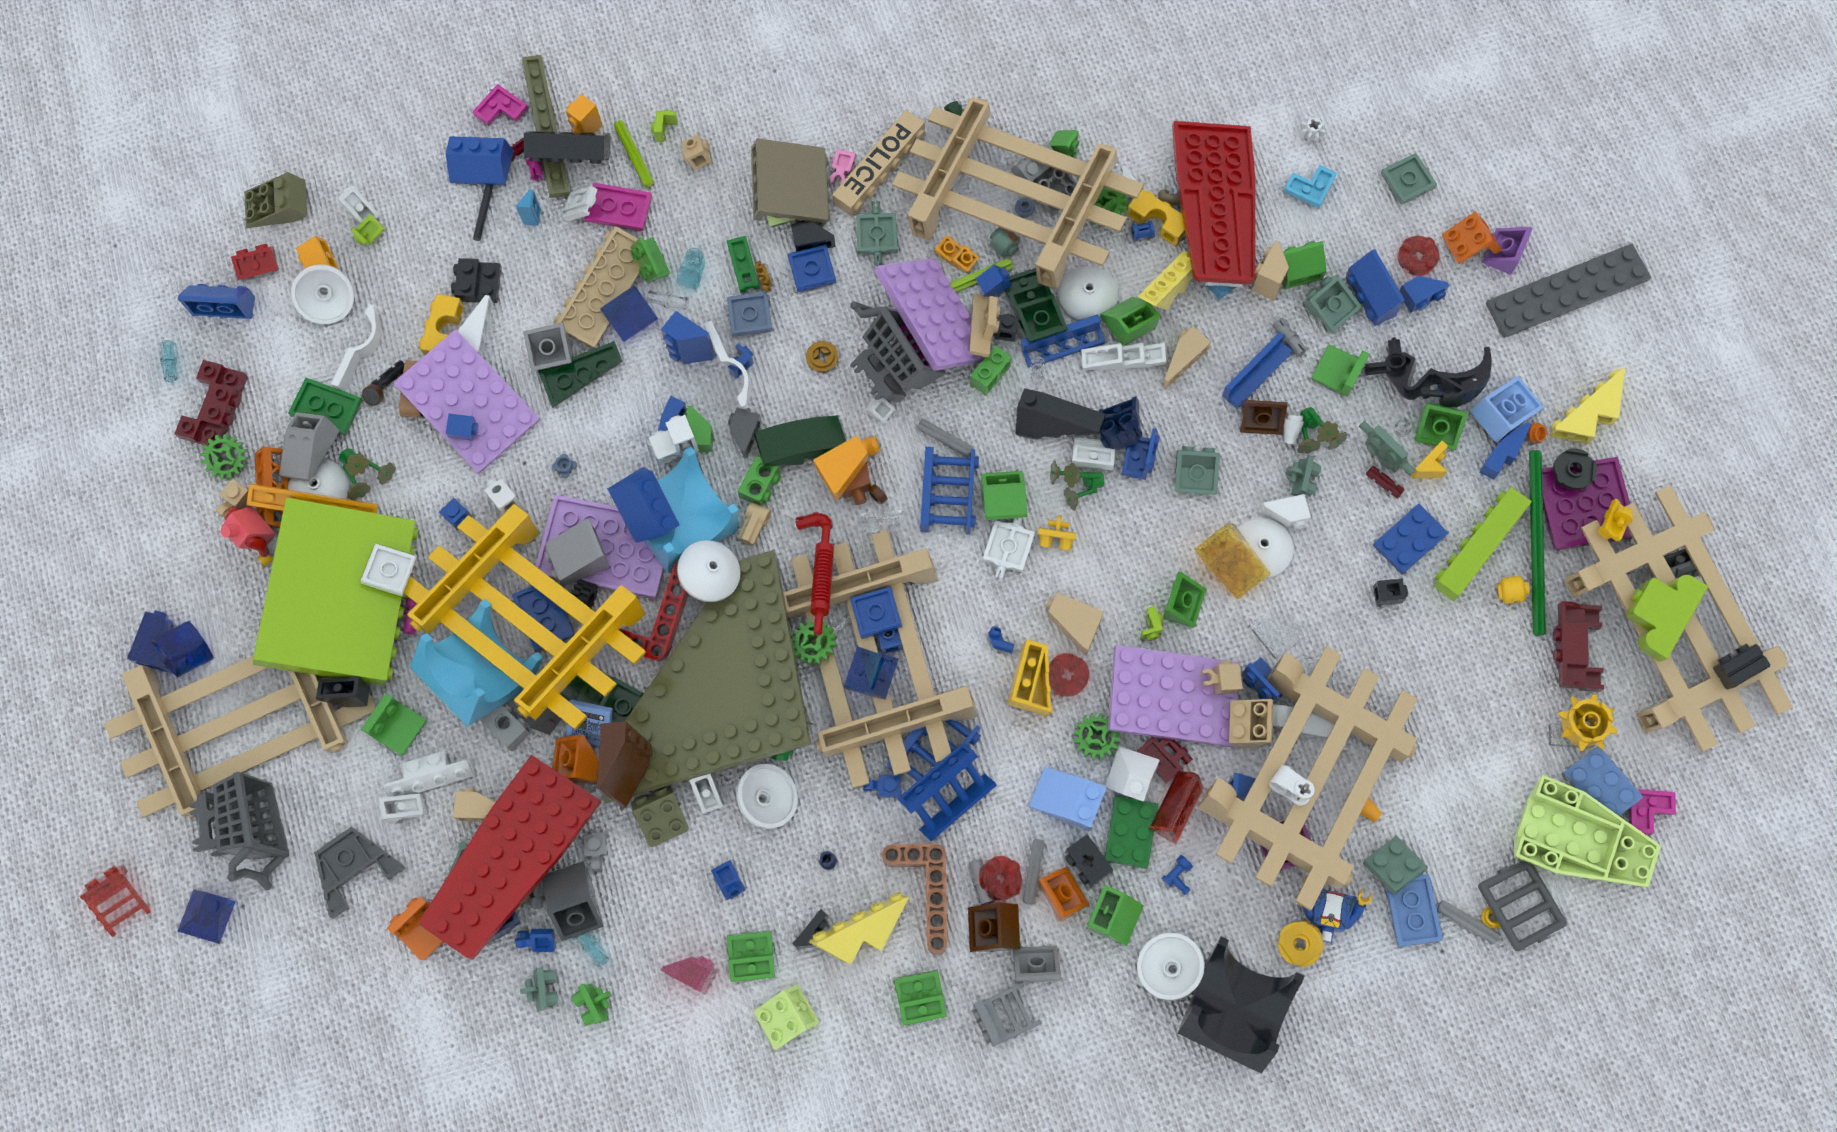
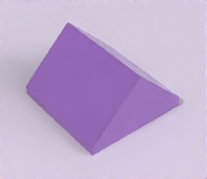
M1496 228L1494 237L1502 250L1494 254L1491 249H1488L1482 262L1485 265L1511 275L1520 261L1533 228Z

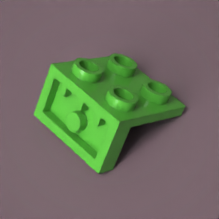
M641 237L630 247L631 256L634 261H637L640 267L639 273L642 279L646 280L647 284L671 274L654 237L646 240Z
M1329 344L1311 379L1348 397L1370 354L1362 350L1359 357L1353 356Z
M386 693L361 730L403 756L427 720Z

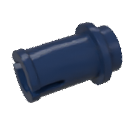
M824 851L820 855L819 862L823 869L831 870L836 866L837 859L830 851ZM826 858H831L830 862L827 863L824 862V860Z

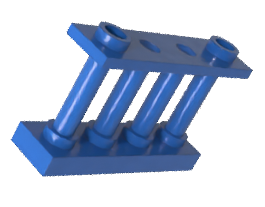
M925 446L920 532H929V526H933V524L967 526L966 535H970L971 528H975L976 516L972 515L974 469L979 468V456H975V449H971V458L941 457L938 454H934V447ZM933 466H970V477L936 476V474H933ZM936 484L969 486L968 497L935 496V493H931L932 486H936ZM935 504L968 506L967 517L936 516L934 513H930V507L935 506Z
M951 719L945 721L967 738L964 743L968 746L971 744L974 746L981 737L979 734L981 727L978 725L971 731L959 721ZM926 727L912 731L904 741L907 756L910 752L916 753L935 767L938 764L935 761V757L921 747L919 742L923 735L928 736ZM948 740L951 752H953L957 746ZM889 760L886 766L887 769L893 772L891 762ZM911 765V771L906 772L916 781L924 776Z
M964 742L897 798L910 814L916 811L924 822V825L919 830L930 841L938 837L997 786L985 773L982 776L979 774L972 763L978 756ZM964 769L967 770L974 781L965 790L955 777ZM948 782L958 795L949 804H947L939 792ZM931 797H933L941 809L933 818L929 816L922 806Z

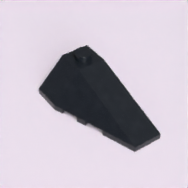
M1024 388L1017 406L1015 434L1035 440L1050 436L1059 438L1061 435L1074 434V436L1100 434L1106 414L1044 392Z

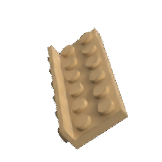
M616 226L612 232L609 230L603 240L605 244L602 248L598 247L594 254V262L592 264L589 263L585 268V277L582 281H577L573 289L575 291L574 295L566 299L563 313H558L554 319V324L564 323L567 334L592 349L596 348L640 274V267L637 261L633 260L630 253V247L638 240L636 237Z

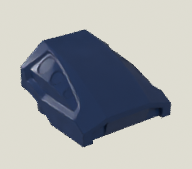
M1136 396L1106 409H1099V412L1106 414L1100 431L1101 442L1105 448L1119 450L1136 444L1142 436L1139 416L1140 405Z

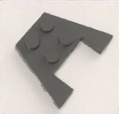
M353 827L348 828L314 852L320 879H322L325 900H327L329 908L328 914L332 919L350 908L339 888L375 862L388 880L405 869L403 864Z

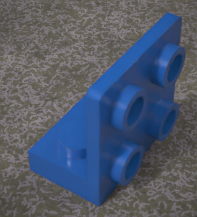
M1260 657L1253 664L1249 663L1241 674L1242 680L1247 687L1253 688L1258 693L1259 699H1273L1274 704L1283 694L1279 693L1267 681L1272 668Z

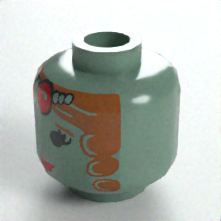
M998 227L991 234L990 246L1000 256H1013L1019 250L1018 244L1020 239L1014 232Z

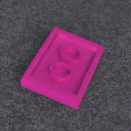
M593 183V187L598 189L595 196L596 201L591 208H588L590 214L584 217L585 222L644 231L652 200L651 192Z

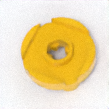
M1306 920L1289 923L1282 929L1279 935V952L1290 964L1309 966L1320 958L1325 948L1323 936L1319 929ZM1297 938L1306 941L1305 949L1296 946L1298 943Z

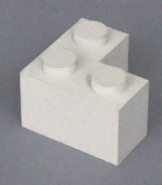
M685 415L672 417L666 422L667 431H658L649 437L660 466L682 458L684 450L690 446L695 452L699 451Z

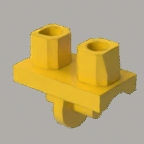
M1614 499L1609 510L1604 515L1605 520L1599 528L1598 534L1606 540L1612 538L1617 542L1620 541L1627 524H1630L1633 520V511L1628 507L1622 506L1619 500Z
M1058 515L1057 521H1048V526L1056 527V530L1039 527L1040 546L1051 548L1053 536L1061 538L1059 549L1070 551L1073 540H1076V533L1061 531L1060 528L1068 529L1069 523L1062 522V515Z

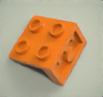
M1476 211L1442 234L1458 264L1463 263L1484 248L1486 250L1491 249L1494 254L1502 250L1487 223Z

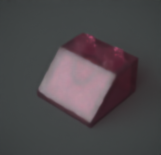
M693 956L663 966L660 970L706 995L718 972L714 968L715 963L703 956H700L699 959Z

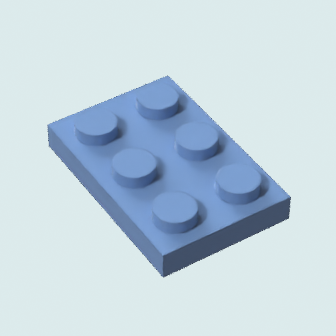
M1599 746L1595 747L1563 772L1577 789L1586 792L1618 816L1644 797Z
M1429 874L1420 875L1396 895H1393L1385 887L1397 948L1443 941Z

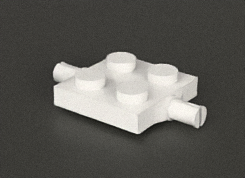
M1013 518L1012 523H1003L997 520L994 522L982 561L997 566L994 576L997 580L998 577L1000 581L1003 580L1005 570L1011 569L1023 573L1035 532L1020 526L1022 518H1018V520Z

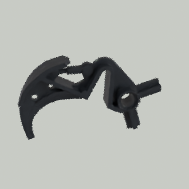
M1393 337L1392 340H1388L1389 355L1385 358V362L1365 364L1366 376L1387 373L1393 385L1404 398L1414 400L1420 396L1423 399L1441 397L1439 398V404L1451 408L1469 403L1481 393L1491 377L1492 358L1490 347H1484L1483 360L1474 369L1461 373H1449L1430 368L1414 386L1410 387L1416 370L1415 358L1406 352H1401L1400 339ZM1436 384L1449 393L1431 390L1430 386Z

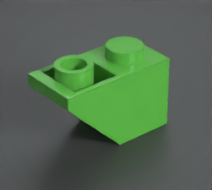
M1057 130L1049 145L1054 151L1076 158L1079 151L1077 147L1080 143L1078 140L1079 131Z
M687 406V413H684L694 435L699 449L698 452H713L714 432L712 426L692 406Z

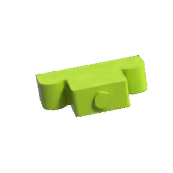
M1683 575L1672 580L1669 586L1656 578L1645 581L1641 588L1633 593L1631 597L1633 602L1625 614L1628 619L1648 631L1640 635L1638 639L1639 648L1659 662L1668 659L1705 594L1708 585L1690 575Z

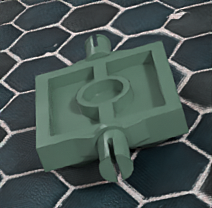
M872 201V212L856 215L858 255H874V265L878 266L877 259H879V265H883L882 254L898 253L896 213L880 212V201H876V208L875 201Z
M1365 420L1359 425L1368 436L1365 442L1367 450L1372 455H1376L1386 469H1391L1395 473L1399 468H1402L1409 476L1416 471L1407 462L1409 453L1379 424L1374 429Z

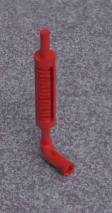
M814 512L806 516L796 517V520L799 521H795L798 530L819 526L822 528L821 542L815 546L810 613L815 616L814 635L820 636L823 630V618L829 615L834 545L829 543L830 529L833 528L832 520L826 514Z

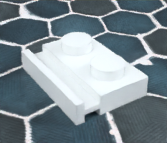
M588 186L570 192L564 208L566 214L562 215L561 218L569 222L588 216L590 214L588 208L594 205L598 189Z
M1075 437L1072 463H1075L1078 467L1113 470L1115 449L1105 448L1101 440Z

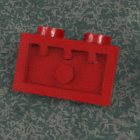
M267 244L255 246L256 250L248 252V249L236 251V255L231 256L237 279L242 280L279 270L273 252L275 251L274 246L268 247Z

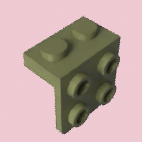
M671 785L655 789L654 792L648 795H639L631 802L632 811L650 847L661 844L689 830Z

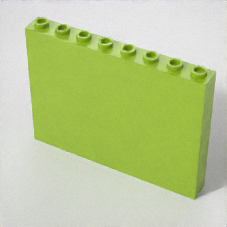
M286 498L253 657V665L332 678L359 676L366 683L386 686V681L392 678L393 667H389L390 659L395 660L397 647H393L394 639H399L401 627L397 626V620L403 617L404 607H401L400 604L401 599L406 600V595L399 596L361 584V579L375 543L414 555L415 548L411 547L412 540L417 539L418 528H414L415 520Z

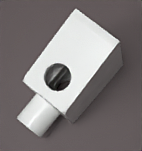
M491 479L487 482L485 492L502 515L508 510L505 506L510 502L527 513L518 498L502 479Z

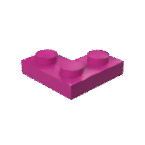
M497 84L472 113L476 118L489 126L501 112L517 122L529 108L526 103Z
M1638 789L1644 797L1629 808V823L1645 835H1653L1654 814H1676L1675 792Z

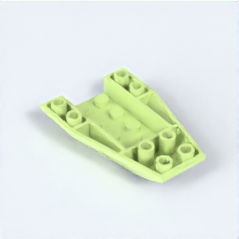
M1545 775L1540 776L1527 798L1514 837V857L1555 874L1646 888L1649 887L1661 849V845L1586 792Z

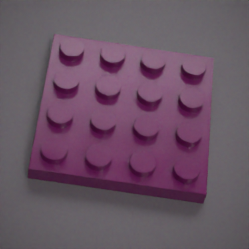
M1618 457L1594 460L1597 465L1596 478L1586 489L1578 491L1558 486L1553 475V467L1542 468L1543 510L1554 551L1590 545L1581 527L1596 520L1602 526L1605 520L1604 515L1609 510L1614 499L1619 500L1620 504L1624 507L1630 504ZM1575 465L1570 468V471L1574 474L1580 472V470L1576 469ZM1627 527L1621 540L1632 539ZM1612 538L1608 539L1609 542L1615 541Z

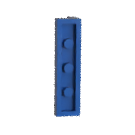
M1098 314L1067 324L1068 331L1031 343L1028 342L1027 338L1021 339L1020 348L1028 368L1081 352L1082 349L1105 344ZM1096 331L1099 340L1093 342L1085 339L1087 333ZM1072 338L1080 341L1079 345L1074 348L1066 345V343ZM1053 344L1061 347L1059 353L1056 354L1048 352L1047 349ZM1037 351L1042 353L1040 359L1031 361L1028 353Z
M1281 332L1225 387L1222 397L1236 409L1242 405V400H1247L1292 354L1293 351L1282 342L1284 335Z

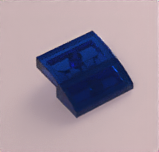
M635 285L600 308L623 342H626L659 319Z
M190 621L152 639V644L165 657L164 664L177 678L214 658L203 637Z
M857 646L843 688L868 696L886 699L899 658L881 652L876 653Z

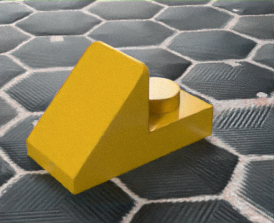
M1441 441L1415 468L1416 471L1411 477L1443 478L1447 470L1439 463L1447 455L1444 452L1448 445Z

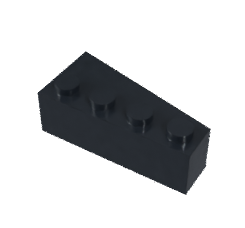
M527 131L524 132V157H530V161H542V158H550V162H562V159H570L571 163H582V160H590L592 164H601L602 160L610 157V133L595 135L593 132H585L577 135L574 132H559V134H556V132Z

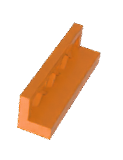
M263 446L255 453L256 484L277 488L282 486L283 489H288V478L281 477L282 482L279 485L272 479V474L275 471L279 474L281 463L277 466L273 462L271 454L281 455L282 459L283 449ZM256 507L258 514L270 528H280L281 522H274L273 513L276 511L275 509ZM277 510L281 515H283V511Z

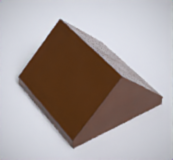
M1242 400L1240 433L1282 435L1288 402Z

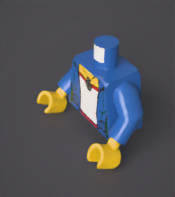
M1322 889L1311 911L1303 906L1302 908L1306 919L1317 928H1321L1320 932L1323 936V942L1332 943L1334 932L1342 933L1345 929H1350L1361 918L1366 904H1369L1372 900L1371 892L1369 897L1363 898L1361 896L1363 889H1360L1358 900H1356V896Z

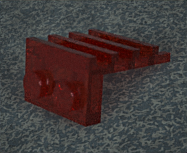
M123 864L119 867L115 865L110 867L103 873L105 876L99 880L94 878L84 885L85 889L80 895V898L86 902L89 910H92L96 919L102 923L105 931H108L111 937L117 934L113 927L140 909H143L146 914L151 912L150 908L125 877L128 870ZM124 888L130 891L129 895L103 912L98 910V905ZM133 898L139 903L110 923L104 918Z

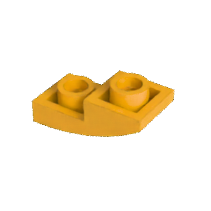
M947 234L933 251L945 261L966 273L969 272L980 258L968 247L959 245Z

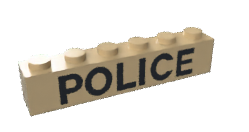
M905 110L832 194L833 204L851 217L856 212H860L864 202L874 196L877 187L881 183L886 182L889 173L893 169L898 168L901 159L905 155L910 154L916 139H923L926 133L925 122L908 110Z

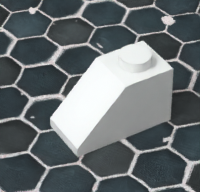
M1305 494L1264 502L1261 507V512L1286 528H1303L1311 519Z
M712 773L689 779L703 814L723 807Z

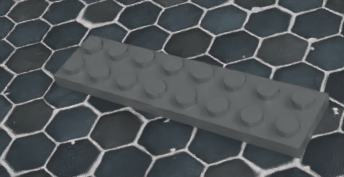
M1633 243L1487 300L1485 304L1503 338H1506L1647 282L1651 279V275Z

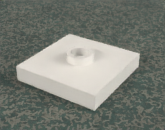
M375 543L362 576L361 584L403 596L417 556Z

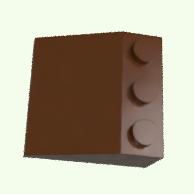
M627 721L602 723L599 746L597 788L621 808H627L650 764V757L653 753L652 745Z

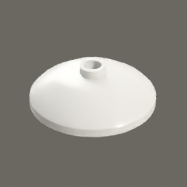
M313 265L303 269L296 276L291 288V298L296 310L307 320L318 324H332L342 320L350 312L354 302V289L348 277L339 269L329 265ZM321 288H326L328 292L323 293Z
M1081 266L1071 270L1062 279L1058 290L1061 308L1069 317L1076 321L1097 314L1101 321L1100 314L1116 306L1119 298V290L1114 278L1107 271L1095 266ZM1090 286L1093 289L1087 290L1086 287Z
M323 459L310 481L290 478L288 489L348 499L347 491L350 490V480L346 471L339 464ZM317 481V485L312 487V483Z
M1254 518L1244 522L1236 529L1231 539L1230 552L1235 565L1243 573L1253 578L1269 579L1278 576L1289 566L1293 558L1294 545L1289 532L1283 525L1268 518ZM1261 542H1267L1268 546H1262Z
M711 540L698 541L688 546L681 554L677 565L678 578L684 590L695 599L704 602H717L727 598L734 592L740 580V565L734 553L725 545ZM709 564H714L716 569L710 568Z
M772 764L755 765L748 769L738 782L736 798L739 809L744 817L753 825L764 829H774L787 823L794 815L798 804L797 789L792 778L780 767ZM759 796L763 798V803L759 801Z
M1164 933L1149 940L1142 948L1137 962L1138 976L1145 989L1153 996L1169 1001L1183 999L1192 994L1200 984L1205 970L1204 958L1199 947L1190 938L1178 933ZM1177 967V971L1170 973V968Z

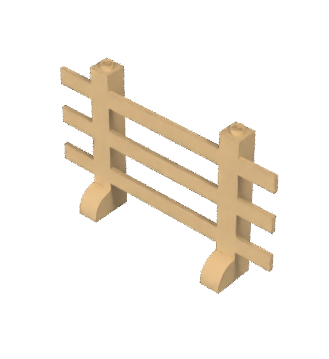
M971 97L961 116L934 106L927 119L928 122L953 131L944 148L916 139L910 154L934 162L935 165L926 181L899 171L892 183L893 187L917 195L907 214L913 235L931 241L938 224L939 210L943 205L1045 244L1035 264L1038 283L1055 290L1058 289L1069 254L1103 267L1110 251L1077 239L1086 220L1121 232L1127 217L1095 206L1103 187L1136 199L1144 187V184L1112 172L1117 162L1116 149L1110 145L1098 143L1089 162L1086 163L986 126L985 124L991 115L989 103L984 99ZM979 140L1074 175L1080 179L1073 193L1069 196L968 158L976 141ZM963 173L1063 212L1054 229H1050L950 191L958 174Z
M1671 485L1655 492V495L1673 527L1652 536L1633 502L1625 507L1633 511V520L1630 524H1627V528L1636 544L1615 554L1609 541L1598 534L1601 526L1597 520L1581 527L1599 562L1563 579L1573 598L1610 581L1627 612L1633 602L1631 597L1635 589L1626 573L1647 563L1654 578L1669 586V583L1676 578L1663 555L1684 546L1704 584L1708 585L1707 589L1738 646L1740 647L1746 643L1749 646L1754 644L1759 646L1700 539L1715 531L1712 527L1711 519L1706 516L1705 512L1689 519ZM1693 613L1684 629V633L1709 678L1688 688L1671 655L1668 659L1660 662L1651 657L1671 697L1636 713V716L1646 733L1665 728L1683 717L1702 752L1718 745V742L1700 708L1718 699H1721L1739 733L1756 725L1737 690L1757 680L1776 715L1793 708L1774 673L1789 665L1786 661V654L1779 646L1762 651L1771 664L1770 667L1740 685L1727 690L1713 670V667L1719 664L1717 661L1719 657L1698 618ZM1631 621L1639 637L1641 634L1648 632L1645 628Z
M887 529L871 534L879 563L855 570L847 542L834 545L833 556L839 575L832 577L830 606L842 602L847 603L877 714L855 721L852 720L835 654H829L827 656L829 658L828 662L824 659L821 660L820 669L836 726L819 731V739L816 740L819 752L823 751L826 757L843 752L853 789L870 784L860 747L885 740L894 776L911 771L901 734L926 727L935 761L939 763L951 753L943 721L949 719L962 721L978 717L968 686L935 696L903 583L910 581L915 584L933 582L938 580L927 548L895 557ZM805 554L791 559L799 588L783 593L787 615L790 619L806 614L807 620L809 619L814 623L815 616L810 613L813 573L808 555ZM889 586L892 588L902 627L898 628L918 698L916 702L897 708L893 707L874 636L861 639L850 600L852 597Z
M1327 646L1310 677L1303 673L1301 663L1286 652L1268 676L1267 681L1279 693L1295 701L1296 704L1245 800L1238 799L1234 788L1218 777L1207 789L1198 806V809L1230 827L1215 854L1216 856L1232 864L1243 841L1248 837L1269 850L1255 879L1272 887L1285 860L1308 872L1309 874L1295 902L1310 911L1313 909L1325 883L1337 890L1344 885L1348 886L1354 876L1351 874L1354 866L1341 859L1339 855L1388 757L1390 756L1402 763L1407 758L1411 759L1417 749L1414 746L1417 738L1402 729L1418 698L1402 690L1387 720L1382 719L1364 708L1380 676L1364 668L1348 699L1325 686L1341 657V654ZM1311 712H1314L1334 724L1306 780L1314 785L1315 792L1306 805L1298 806L1293 804L1284 823L1281 824L1262 813L1260 809L1271 790L1269 782L1279 767L1286 762ZM1352 734L1373 746L1326 841L1321 847L1299 833L1349 735Z
M254 656L161 697L159 693L161 684L156 670L140 665L121 674L136 709L103 724L110 739L143 725L152 748L121 761L120 764L126 778H129L159 764L166 779L167 788L136 801L142 817L151 815L176 803L181 816L193 818L196 816L190 815V811H194L195 808H190L189 804L197 801V795L202 794L201 791L212 787L235 772L243 773L317 738L324 751L335 753L344 748L343 745L349 743L342 727L372 714L376 706L371 695H369L367 706L342 707L335 711L331 703L316 699L319 679L332 677L289 671L294 684L177 736L168 713L266 670L268 667L253 665ZM302 700L310 718V723L194 775L185 752Z

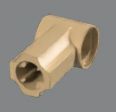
M751 502L747 508L745 521L737 539L743 544L754 546L763 526L765 527L769 521L771 509Z

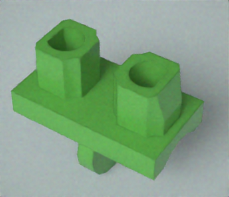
M592 983L579 986V991L572 996V999L577 1007L586 1004L589 1011L581 1015L584 1024L587 1026L609 1020L605 1009L610 1007L607 999L612 996L611 992L603 993L601 987L594 989Z

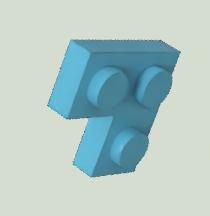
M1321 165L1318 166L1311 181L1292 173L1283 192L1320 209L1337 173Z

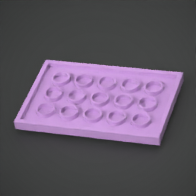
M935 258L879 265L874 269L877 278L933 371L979 363L984 360L985 357L969 353L970 314L955 290L950 287L949 279Z
M456 329L393 383L478 474L540 421V418ZM448 413L473 416L479 427L477 436H473V441L447 437L445 433Z
M554 495L535 566L554 579L551 572L554 569L553 563H548L544 554L547 551L545 543L589 518L597 532L610 568L582 580L594 583L598 588L616 591L622 585L634 595L657 599L664 568L644 541L638 543L634 541L617 507Z
M1115 645L1108 731L1235 747L1229 743L1230 701L1238 700V692L1235 694H1215L1214 685L1202 686V682L1209 681L1208 675H1200V672L1204 669L1212 670L1219 665V662L1228 660ZM1232 661V664H1240V662Z

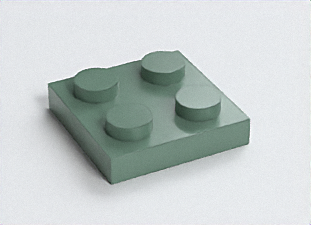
M1417 153L1381 171L1382 177L1401 205L1435 189L1437 183Z
M1397 835L1363 862L1393 895H1396L1426 872L1428 868Z

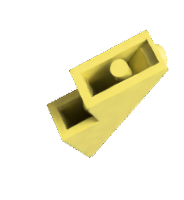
M1183 251L1138 297L1168 311L1177 293L1183 294L1193 277L1189 251Z
M1625 367L1621 370L1616 368L1608 376L1609 380L1606 383L1601 381L1593 389L1595 393L1592 395L1586 394L1579 401L1581 404L1579 407L1575 408L1573 406L1564 414L1566 418L1563 421L1558 419L1550 427L1552 432L1549 437L1589 444L1595 438L1597 423L1613 425L1619 419Z
M901 892L894 893L889 896V900L871 905L870 910L857 912L851 916L852 919L846 922L840 921L832 925V929L829 931H820L814 934L813 939L809 943L850 965L862 943L882 951L909 897L903 896Z

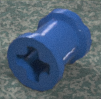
M1152 220L1140 225L1131 224L1134 242L1146 237L1155 238Z

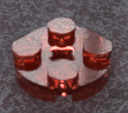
M1413 236L1403 241L1397 258L1399 265L1403 269L1408 270L1409 274L1424 276L1435 268L1439 261L1440 253L1433 238ZM1419 252L1423 256L1421 260H1419L1418 257L1414 256L1413 254Z
M1063 653L1053 658L1049 664V685L1057 695L1075 696L1087 686L1089 668L1082 658L1071 653ZM1064 670L1073 672L1074 675L1071 676V680L1062 677Z
M995 856L987 860L979 871L981 888L986 890L989 894L987 896L996 901H1005L1019 894L1022 884L1019 863L1005 856ZM997 875H1003L1004 881L1002 884L1001 881L997 879Z

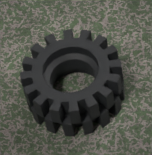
M580 579L574 585L571 594L592 609L597 598L598 586Z

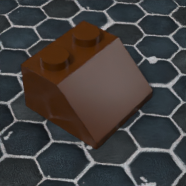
M999 902L968 907L970 952L1020 949L1018 904Z

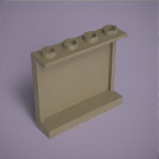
M757 138L751 147L753 220L761 221L766 215L819 222V226L823 228L826 222L830 220V210L828 209L830 193L827 191L829 175L826 173L828 156L825 155V148Z

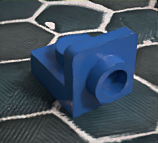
M738 343L736 350L740 357L737 356L734 359L740 362L747 370L754 364L753 353L747 346L742 347ZM728 366L730 374L735 379L743 374L738 367Z
M455 498L439 511L440 515L457 531L459 530L457 526L468 515L473 517Z
M731 860L711 870L726 900L736 897L746 890Z

